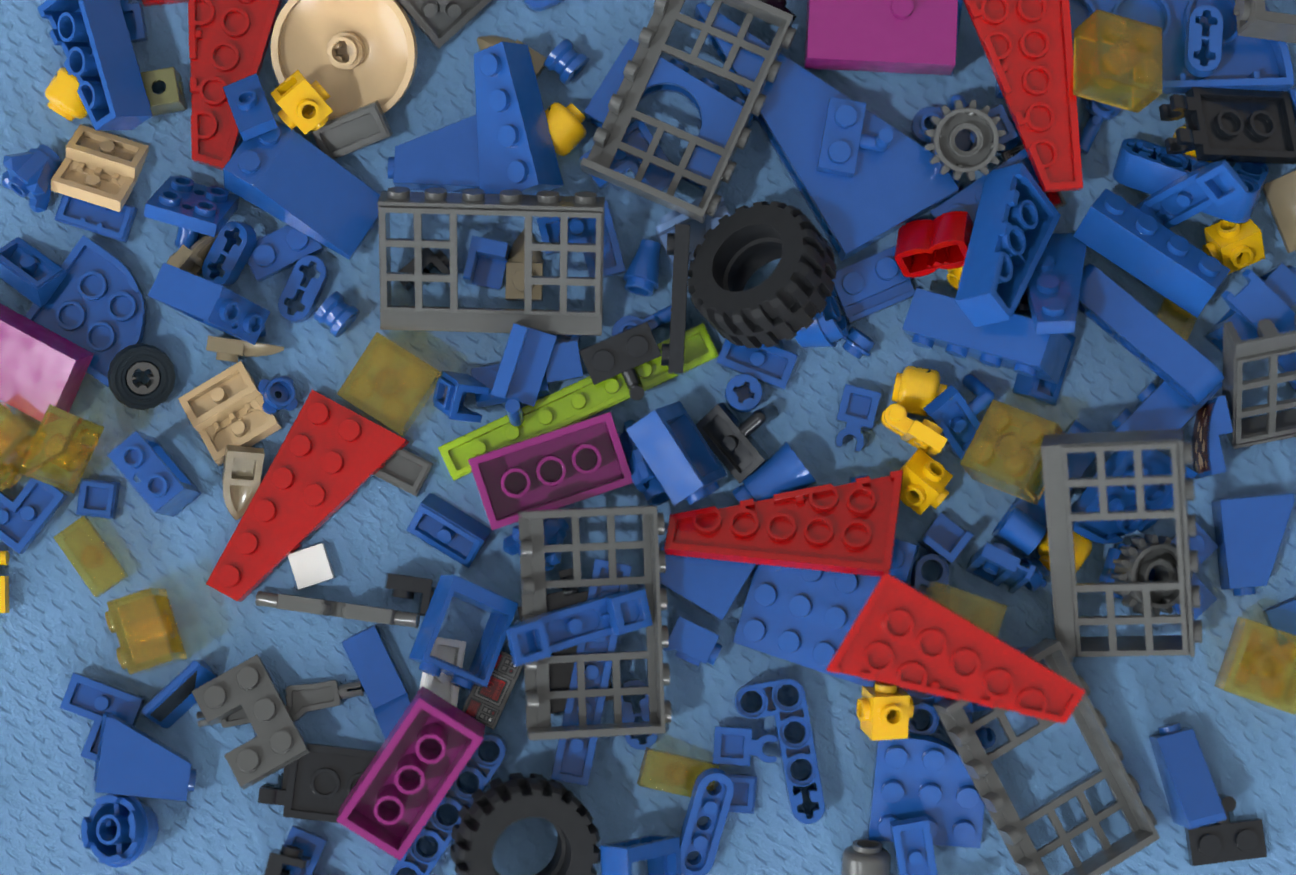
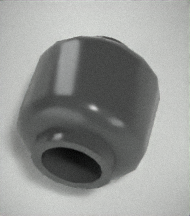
M868 839L855 840L843 852L841 875H890L891 855L886 849L882 848V843Z

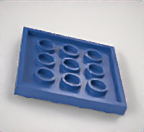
M895 538L891 575L907 584L919 549L918 545ZM757 564L733 643L864 687L873 688L875 680L870 681L848 674L826 671V667L881 577Z

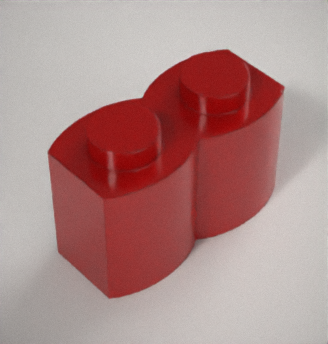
M947 212L936 217L934 220H915L900 227L894 259L903 276L921 277L933 273L938 268L955 269L963 267L974 225L968 212Z

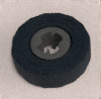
M143 343L130 345L119 351L111 361L107 375L109 388L116 399L129 408L139 410L155 408L166 401L173 391L176 378L174 365L167 354L153 345ZM137 369L143 372L147 369L150 370L151 374H147L150 380L145 385L142 382L133 384L132 380L136 379L133 373Z

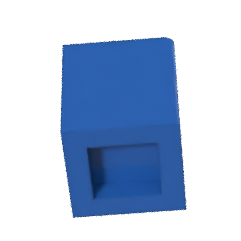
M472 235L463 274L464 282L470 285L501 290L506 271V262H508L510 253L509 244Z
M939 513L917 543L930 553L943 557L947 564H952L974 534L969 530L964 531L944 514Z

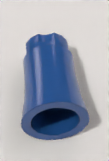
M785 441L772 457L742 481L744 484L735 488L732 493L738 502L753 499L755 502L774 498V494L805 489L817 482Z

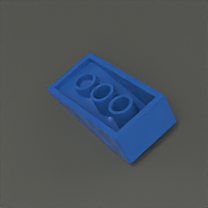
M277 120L278 128L243 141L223 168L224 188L351 260L378 220V200L380 194L296 131L291 130Z

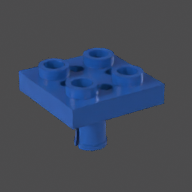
M170 176L146 202L144 217L177 226L175 246L180 248L184 244L187 248H190L198 241L199 233L215 237L238 209L240 197L229 193L223 187H208L194 183L191 178L185 176Z

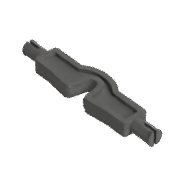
M258 591L256 595V606L413 627L416 629L420 624V613Z
M337 680L316 684L290 685L285 690L286 707L295 722L309 711L342 705V699L364 696V690L349 691V689L362 687L360 680L339 685ZM242 708L216 724L221 723L222 727L227 728L248 724L250 721ZM202 712L196 713L197 719L204 718ZM206 720L197 721L200 728L209 725Z

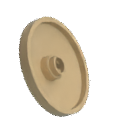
M288 0L280 11L273 28L271 60L279 84L299 70L310 84L317 80L331 96L326 100L333 110L328 115L329 121L377 100L383 113L393 108L405 95L414 77L417 65V41L412 23L397 0Z

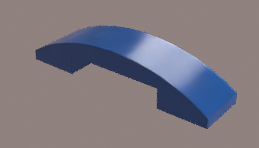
M1222 160L1182 176L1134 207L1146 215L1152 216L1157 222L1170 229L1213 205L1219 208L1245 194L1248 191V187L1227 161Z
M644 588L556 609L506 628L514 666H520L552 656L551 653L612 634L622 635L651 626L653 623L646 591Z

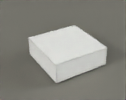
M324 543L288 555L298 590L335 579Z

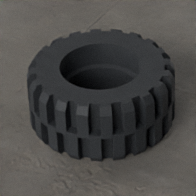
M761 201L753 203V207L750 208L748 206L735 209V214L731 216L725 215L718 220L720 224L713 230L710 228L704 235L705 240L702 245H697L693 253L695 261H690L688 276L690 277L688 279V291L692 296L691 301L696 309L723 338H727L732 344L737 346L745 345L747 348H761L762 344L766 347L779 345V340L784 338L790 340L798 336L796 332L801 328L805 327L807 329L814 322L812 318L817 312L821 314L826 307L827 302L825 299L827 296L831 297L835 284L832 279L836 278L835 256L832 248L807 216L796 207L786 205L783 202L771 201L769 205L768 202ZM780 259L777 267L766 280L751 289L743 291L750 277L760 267L773 260Z
M520 772L510 774L509 781L503 782L499 777L489 781L491 789L483 793L479 788L474 792L471 797L475 802L471 807L463 805L458 813L462 821L460 825H453L451 836L455 844L450 847L451 858L455 863L454 870L456 875H500L492 862L495 844L507 827L526 818H543L548 820L555 827L558 837L557 847L551 861L535 875H597V871L593 868V863L600 862V849L596 845L600 841L598 829L592 823L593 817L570 790H567L562 783L554 779L547 780L541 774L531 773L529 778H525Z

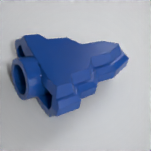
M630 419L624 422V431L619 438L627 457V463L632 475L631 478L635 487L644 495L648 505H661L669 501L670 498L626 431L627 428L636 423V421Z

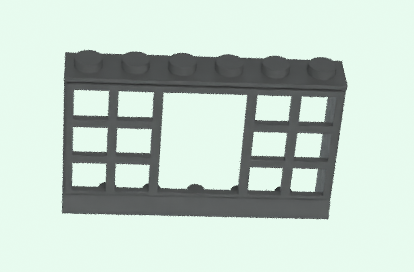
M655 0L653 15L648 26L643 27L639 35V46L632 61L628 60L624 68V79L617 94L613 93L608 105L609 112L602 127H598L593 138L594 145L588 158H582L580 163L582 171L695 219L702 224L707 215L714 217L722 199V196L717 195L722 181L729 183L737 165L736 162L732 161L737 148L744 150L752 132V129L747 127L752 114L759 116L767 98L766 95L762 94L767 81L774 83L782 62L777 61L782 48L787 50L790 48L797 29L792 27L794 15L759 0H715L705 23L680 13L685 0ZM722 3L747 13L737 37L712 27ZM754 17L779 27L769 50L744 40ZM676 21L701 31L691 54L666 44ZM708 34L732 44L723 68L698 58ZM740 48L765 58L754 82L730 72ZM662 52L750 89V93L725 148L636 110ZM632 118L657 128L647 152L622 142ZM664 132L689 142L679 166L654 156ZM696 145L721 156L711 180L686 170ZM618 149L643 160L634 179L610 169ZM650 163L675 174L666 193L642 183ZM682 177L707 188L698 207L674 197Z
M400 186L390 187L387 191H382L378 200L380 330L511 333L513 323H518L548 334L602 336L605 197H597L596 193L589 191L577 192L574 196H560L559 192L551 190L539 191L537 195H522L521 191L513 189L502 190L500 194H485L484 190L476 188L465 189L462 193H447L446 189L438 187L425 189V192H410L409 188ZM390 213H414V239L390 238ZM422 214H449L450 240L422 239ZM457 215L525 216L524 309L458 307ZM532 217H560V243L532 242ZM568 217L596 218V244L568 243ZM391 247L414 248V273L391 272ZM422 248L450 249V274L423 273ZM532 251H560V276H532ZM568 252H596L595 277H567ZM391 281H415V306H392ZM423 282H450V307L423 306ZM532 285H560L559 310L532 309ZM567 286H595V311L567 310Z
M1295 314V323H1294L1295 328H1296V314ZM1263 319L1258 322L1257 334L1260 338L1242 341L1232 322H1223L1224 379L1222 380V396H1226L1233 432L1226 435L1233 449L1296 437V409L1276 413L1279 410L1296 407V398L1277 401V384L1296 380V370L1278 374V356L1296 352V330L1279 334L1271 320ZM1269 358L1268 376L1242 381L1244 362ZM1268 386L1267 404L1242 408L1243 390ZM1267 413V415H1262V416H1257V417L1242 419V418H1245V417H1250V416H1254V415H1259V414Z
M1184 429L1045 434L1041 445L1055 640L1064 643L1073 657L1191 655V657H1195V643H1202L1203 638L1202 620H1194V608L1201 607L1200 585H1192V573L1199 572L1198 550H1190V537H1197L1196 514H1188V501H1195L1194 478H1186V465L1193 464L1192 441L1184 442ZM1171 449L1172 474L1143 475L1142 450ZM1133 450L1135 476L1106 477L1104 451ZM1096 452L1098 477L1069 478L1067 453ZM1173 484L1174 509L1145 510L1144 485ZM1136 485L1137 510L1108 511L1107 486ZM1098 486L1100 511H1071L1070 487ZM1175 518L1179 581L1077 583L1072 521ZM1179 590L1181 614L1152 615L1150 591ZM1114 591H1142L1144 615L1115 616ZM1077 592H1106L1107 616H1079ZM1144 624L1145 636H1117L1116 625ZM1152 624H1181L1182 635L1153 636ZM1108 625V636L1080 637V626Z
M657 506L518 510L522 621L547 613L546 588L644 584L653 625L646 627L647 651L552 655L524 664L526 731L529 741L666 733L665 723H671L670 700H664V686L670 685V669L668 663H663L662 648H668L669 644L668 627L661 623V610H667L666 588H660V573H665L666 557L665 551L659 550L658 535H664L663 513H657ZM642 514L643 541L615 542L614 515ZM606 516L607 542L580 543L579 517ZM571 517L572 544L544 545L543 518ZM643 548L644 576L617 577L616 550ZM608 550L609 578L581 579L580 551ZM572 552L573 579L546 580L545 553ZM647 659L648 686L621 687L620 660ZM612 660L613 688L585 689L584 662ZM576 662L577 690L550 691L549 664ZM648 694L649 721L622 723L621 696ZM613 696L614 723L587 725L586 697ZM578 698L579 725L551 727L550 699Z
M1044 638L1041 642L1023 653L1038 662L1044 659L1048 668L1084 688L1086 691L1074 709L1072 716L1100 768V771L1020 819L991 762L1057 722L1036 718L1038 724L1016 736L1005 715L1009 710L994 707L992 711L970 723L963 709L965 705L970 703L969 701L944 698L933 704L1020 874L1049 875L1041 858L1063 845L1074 867L1063 875H1102L1160 839L1154 827L1157 825V821L1152 811L1143 805L1138 795L1140 787L1131 774L1126 772L1121 762L1124 757L1120 748L1114 741H1110L1105 731L1107 727L1106 720L1101 712L1093 707L1088 697L1090 689L1081 676L1076 674L1071 664L1073 656L1064 643H1060L1058 640ZM997 718L1009 741L986 754L975 730ZM1105 779L1116 802L1094 814L1083 791ZM1076 796L1087 819L1065 832L1054 809ZM1121 809L1132 832L1110 845L1099 822ZM1047 814L1058 837L1036 850L1025 827ZM1092 827L1103 850L1081 863L1070 840Z

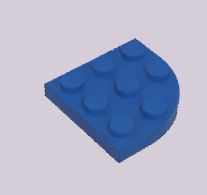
M83 235L62 263L61 267L66 270L67 275L49 301L43 307H39L34 303L25 317L93 353L94 356L87 369V373L109 387L107 375L110 363L115 355L127 346L142 342L146 326V305L142 290L131 271L116 257Z
M1161 449L1142 450L1143 475L1172 474L1171 455ZM1133 450L1114 451L1105 463L1106 477L1135 476ZM1186 465V478H1195L1198 473ZM1173 484L1144 485L1145 510L1170 509L1174 505ZM1136 485L1107 486L1108 511L1137 510ZM1098 486L1087 487L1078 500L1071 505V511H1100ZM1159 519L1072 521L1075 533L1091 541L1101 544L1122 542L1123 538L1120 536L1133 533L1136 530L1142 533Z
M908 733V739L877 740L868 840L893 842L890 822L927 815L933 845L980 848L984 803L955 747L938 738L916 733Z

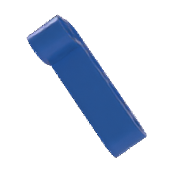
M1128 138L1121 143L1112 176L1118 183L1152 195L1182 176L1211 163L1197 161V158L1186 154H1167L1165 147L1142 139ZM1236 162L1233 170L1248 187V191L1219 208L1213 205L1201 212L1233 223L1247 222L1259 201L1269 172V168L1265 163Z
M1074 419L1063 434L1093 432ZM1096 452L1067 453L1069 478H1081L1096 457ZM1042 463L991 534L1021 557L1028 556L1036 548L1047 531Z
M781 678L740 687L734 696V706L741 716L748 719L774 717L789 808L792 815L803 824L818 822L825 812V803L807 701L802 685L793 679ZM786 684L793 685L797 690V699L789 706L782 705L777 698L778 690ZM748 691L757 692L761 698L760 707L753 712L743 710L740 704L742 695ZM790 722H799L804 728L803 737L797 742H789L784 737L785 726ZM797 759H805L810 764L809 775L803 779L794 778L790 772L792 763ZM814 783L815 788H807V793L812 802H817V806L811 808V814L806 816L803 810H797V805L803 804V797L800 790L793 792V786L805 787Z

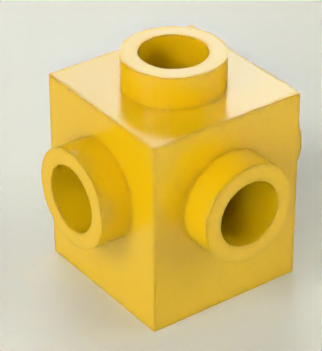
M299 70L295 71L270 93L281 107V110L277 113L291 130L297 126L305 135L311 130L316 131L324 126L329 119L328 115L333 112L326 102L331 97L317 80L310 84Z
M1251 219L1245 223L1221 220L1204 228L1206 244L1203 245V252L1216 258L1221 264L1229 268L1230 272L1228 274L1265 259L1262 232Z
M918 448L899 469L903 470L900 500L918 515H921L930 505L936 509L950 493L945 487L953 475L921 448Z
M875 681L873 688L862 686V697L858 698L856 704L861 730L872 741L908 739L909 718H912L914 714L912 697L903 688L884 682Z

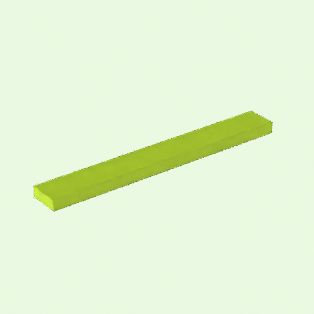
M704 323L685 331L683 374L719 357ZM670 339L665 340V341H663V342L657 344V345H658V348H659V350H660V352H661V354H662V343H663V344H670ZM662 356L635 367L644 387V392L679 376L668 374V366H661ZM618 374L595 385L589 376L536 401L534 407L530 405L523 407L524 421L520 426L511 425L508 415L450 441L438 447L453 481H456L472 473L468 461L469 458L588 419L631 399L629 390L622 374Z

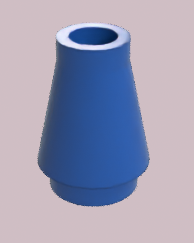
M648 239L640 241L639 248L623 277V280L626 282L625 290L639 296L648 297L653 295L654 289L659 287L661 244Z

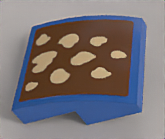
M1225 395L1208 400L1197 412L1192 435L1193 470L1198 473L1195 479L1227 472L1219 437L1232 433L1233 428Z

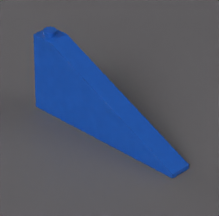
M704 2L697 4L694 14L695 19L705 23L711 7ZM719 12L712 27L737 37L741 28ZM747 31L744 38L745 41L769 50L770 46ZM708 34L707 39L724 65L732 44ZM740 48L730 72L754 82L765 58ZM779 54L777 61L782 62L774 83L767 81L762 94L767 96L759 116L755 115L754 117L841 261L898 230L906 223L933 210L958 192L957 184H959V180H953V171L949 170L945 175L939 173L942 166L940 162L930 164L929 160L934 156V153L924 150L922 145L867 109L865 111L862 133L878 136L881 129H891L894 137L888 149L884 152L859 148L853 177L817 171L830 96L851 99L783 54ZM735 83L746 101L750 89Z

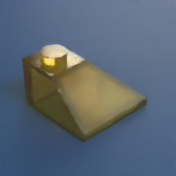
M49 404L18 473L74 494L104 430V426Z

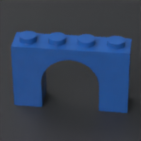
M631 38L628 40L584 110L585 120L596 127H602L609 112L608 105L613 93L617 94L624 79V68L628 60L632 61L639 42L637 43ZM660 56L641 100L659 91H672L685 96L694 104L700 115L701 130L697 137L725 148L746 101L737 96H733L732 99L719 92L721 88L710 79L702 77L699 80L688 73L689 68L682 62L673 58L667 61ZM752 114V116H751V118H750V121H749V123H748V125H747L748 128H750L751 124H752L753 121H754V116H755V115H753V114ZM696 145L686 170L711 180L721 156ZM682 177L683 180L703 192L706 191V187Z

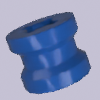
M565 39L548 55L543 65L549 71H555L559 75V80L564 85H568L585 68L589 58L584 53L576 52L573 49V43L569 39Z
M336 291L319 307L314 315V319L320 324L325 323L328 325L330 333L337 338L353 324L360 310L354 305H347L344 302V296Z
M736 375L726 386V403L736 412H750L757 407L761 400V384L751 375Z

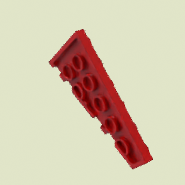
M189 0V58L191 61L190 92L192 104L191 150L194 162L223 170L235 153L240 133L223 87L256 73L259 77L282 0Z
M963 0L1043 192L1081 190L1083 188L1069 0Z
M312 390L206 585L238 602H242L273 572V569L282 560L297 550L303 540L314 530L319 529L358 492L357 489L364 482L386 465L385 462L398 450H402L410 441Z
M903 470L890 472L889 476L870 479V476L856 478V482L833 486L830 483L774 494V498L755 502L753 499L739 501L740 505L719 509L712 506L670 514L664 547L665 554L881 577L884 571L891 574Z
M886 571L882 574L826 667V671L848 674L865 680H875L897 685L905 689L955 700H965L982 706L1001 708L1019 712L1022 715L1066 724L1086 692L1084 688Z

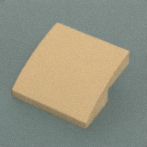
M80 124L66 145L65 159L51 179V191L121 212L140 175L149 152V146L104 131H96L94 128Z
M239 361L178 398L192 426L199 432L214 462L219 466L224 463L226 445L251 447L282 428L274 414L270 415L263 411L262 405L264 400L262 393L258 391L255 381L242 361Z

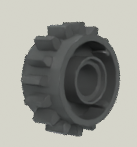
M956 100L954 102V110L952 111L946 105L940 107L943 116L941 118L931 116L930 121L935 125L933 130L924 131L926 136L931 137V143L925 145L924 150H932L934 156L929 160L930 164L940 162L942 166L939 173L942 175L952 170L953 180H959L962 172H966V176L970 181L975 180V171L977 170L983 175H987L989 171L986 165L989 162L998 165L1000 161L995 154L997 151L1005 150L1006 147L999 143V137L1004 136L1006 131L997 130L996 124L1001 118L999 116L990 118L988 116L990 110L988 105H985L980 110L976 109V100H970L967 108L963 107L961 100ZM963 129L970 131L974 137V144L967 151L960 150L955 144L957 133Z
M1145 534L1144 539L1133 537L1131 538L1132 545L1121 546L1120 550L1122 553L1118 559L1113 560L1115 569L1114 573L1111 574V578L1115 582L1149 581V572L1152 568L1155 570L1153 581H1179L1177 544H1171V538L1167 536L1158 537L1155 534ZM1179 590L1150 591L1152 615H1159L1160 611L1172 613V606L1180 604ZM1114 591L1115 594H1120L1123 597L1121 602L1123 606L1133 607L1134 613L1144 615L1142 591Z

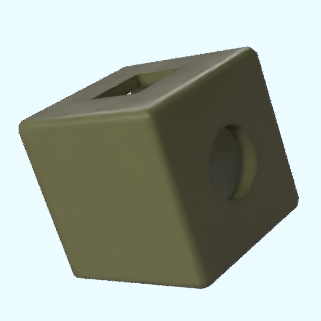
M174 67L140 73L153 116L187 109L182 78ZM163 81L166 84L165 91L162 94H155L152 90L153 84Z

